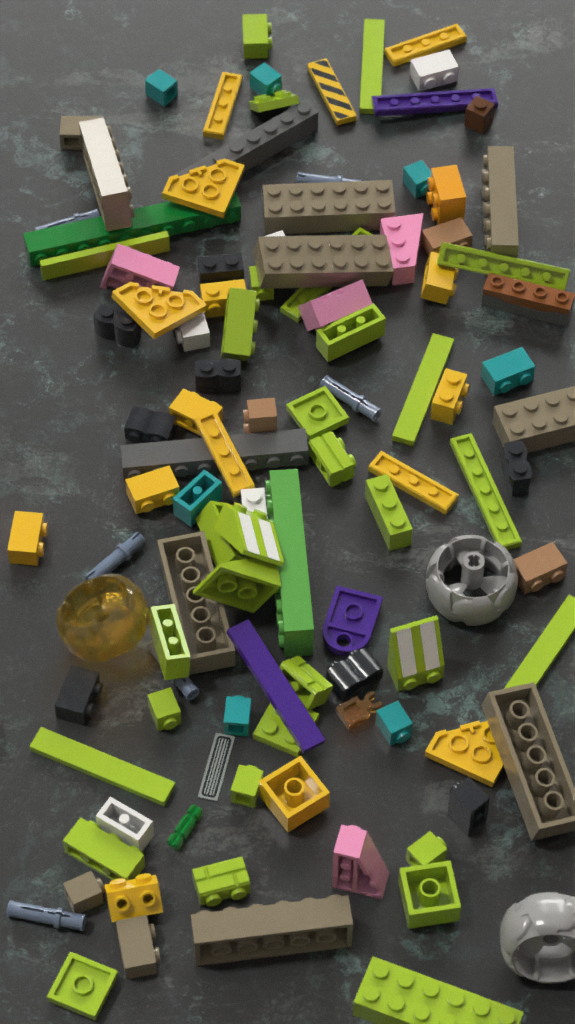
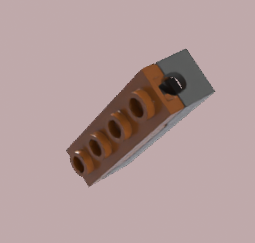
M489 273L483 288L481 306L567 327L573 311L575 293Z

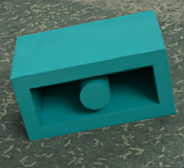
M523 347L482 362L481 377L493 395L508 392L514 387L526 385L534 380L535 365Z
M204 469L173 498L174 515L192 527L196 523L195 518L209 501L219 502L222 499V482Z

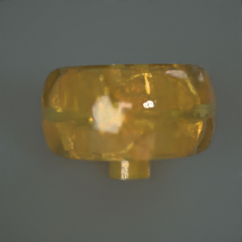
M104 574L80 583L65 596L61 607L58 608L56 613L57 632L64 645L74 656H78L87 662H105L123 653H127L141 641L146 632V625L150 623L149 604L141 589L127 577L118 574Z

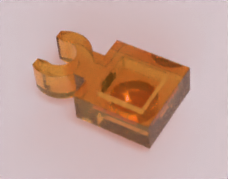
M372 691L367 693L362 701L356 696L337 706L336 713L347 729L351 730L369 720V712L376 713L377 710L382 708V702L370 703L371 700L375 699V692Z

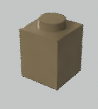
M92 871L63 883L64 894L74 913L80 914L104 903L102 893L106 892L100 878L95 879Z

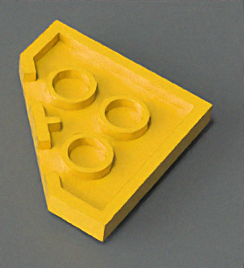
M222 159L216 161L214 165L208 167L204 165L189 170L188 174L171 176L162 192V199L224 218L244 172L245 165Z
M129 282L112 291V298L153 339L205 312L207 304L193 291L184 290L182 293L170 291L168 287L152 285V288L138 286L139 283Z
M480 721L460 725V728L446 731V729L438 731L425 751V757L492 788L504 768L487 721L481 723Z

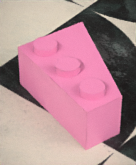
M423 213L382 218L380 221V235L387 236L394 269L391 277L392 286L414 283L422 234Z
M117 244L106 268L100 288L107 289L108 286L119 288L129 282L139 283L138 286L152 288V285L168 287L172 291L180 267L152 257L149 254L131 249L128 246Z
M362 279L297 307L307 331L313 329L316 331L327 326L328 323L344 318L373 303Z
M341 825L333 852L332 887L383 899L390 872L366 830H362L358 826Z

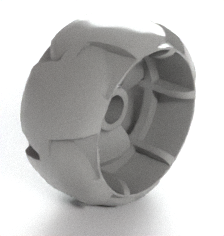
M479 535L457 536L452 538L448 544L438 547L429 560L426 571V589L433 607L450 621H461L467 626L488 624L496 620L504 610L507 611L516 596L518 575L515 562L508 550L497 541L492 543ZM456 565H461V583L446 586L443 573L451 571ZM484 567L489 568L498 576L483 577ZM480 587L488 594L482 597H467L464 592L466 589L475 590Z
M557 892L536 893L526 897L519 903H514L505 912L500 926V946L505 963L513 972L520 977L524 976L546 984L564 983L575 978V897Z

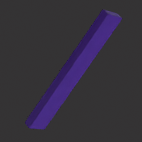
M494 88L372 96L371 99L375 117L465 111L476 95L494 103V108H498V100Z
M249 619L229 628L227 635L301 752L304 754L324 744L325 738Z

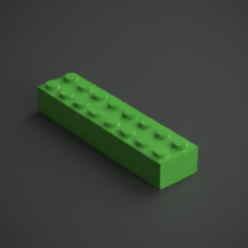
M298 469L270 470V480H265L267 518L274 523L284 560L283 566H278L281 587L274 593L275 607L277 609L276 621L279 631V648H284V657L314 655V624Z

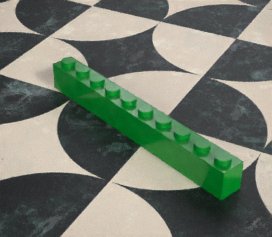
M235 191L224 218L175 202H163L134 209L135 217L131 218L132 227L106 232L102 216L23 233L25 250L30 266L40 265V260L167 231L170 237L172 235L240 221L241 204Z

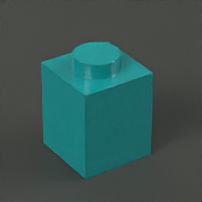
M265 62L249 73L250 88L259 95L275 96L274 92L282 90V75Z
M158 69L145 79L146 95L159 104L166 106L178 96V80Z
M423 160L403 167V183L414 198L426 195L429 192L427 178L431 177V171Z
M240 695L226 696L223 722L224 734L249 736L252 711L251 698Z
M399 701L376 711V725L390 746L395 743H403L412 736L413 723Z

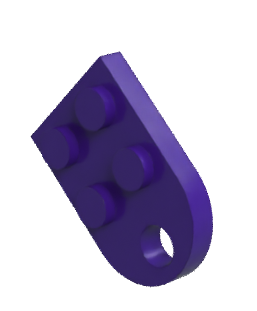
M336 586L323 625L322 636L326 647L331 652L340 656H348L356 649L367 648L383 603V597ZM345 639L348 640L350 644L346 647H342L338 645L337 642L339 640Z

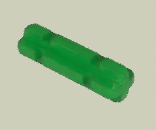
M194 804L187 810L188 814L183 816L174 829L175 833H172L167 840V845L170 848L179 850L183 845L182 841L187 839L196 825L195 822L199 821L203 815V810Z

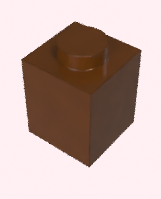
M476 95L466 108L464 126L483 134L493 122L495 104Z

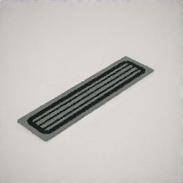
M221 733L215 734L198 797L214 801L218 800L235 736Z

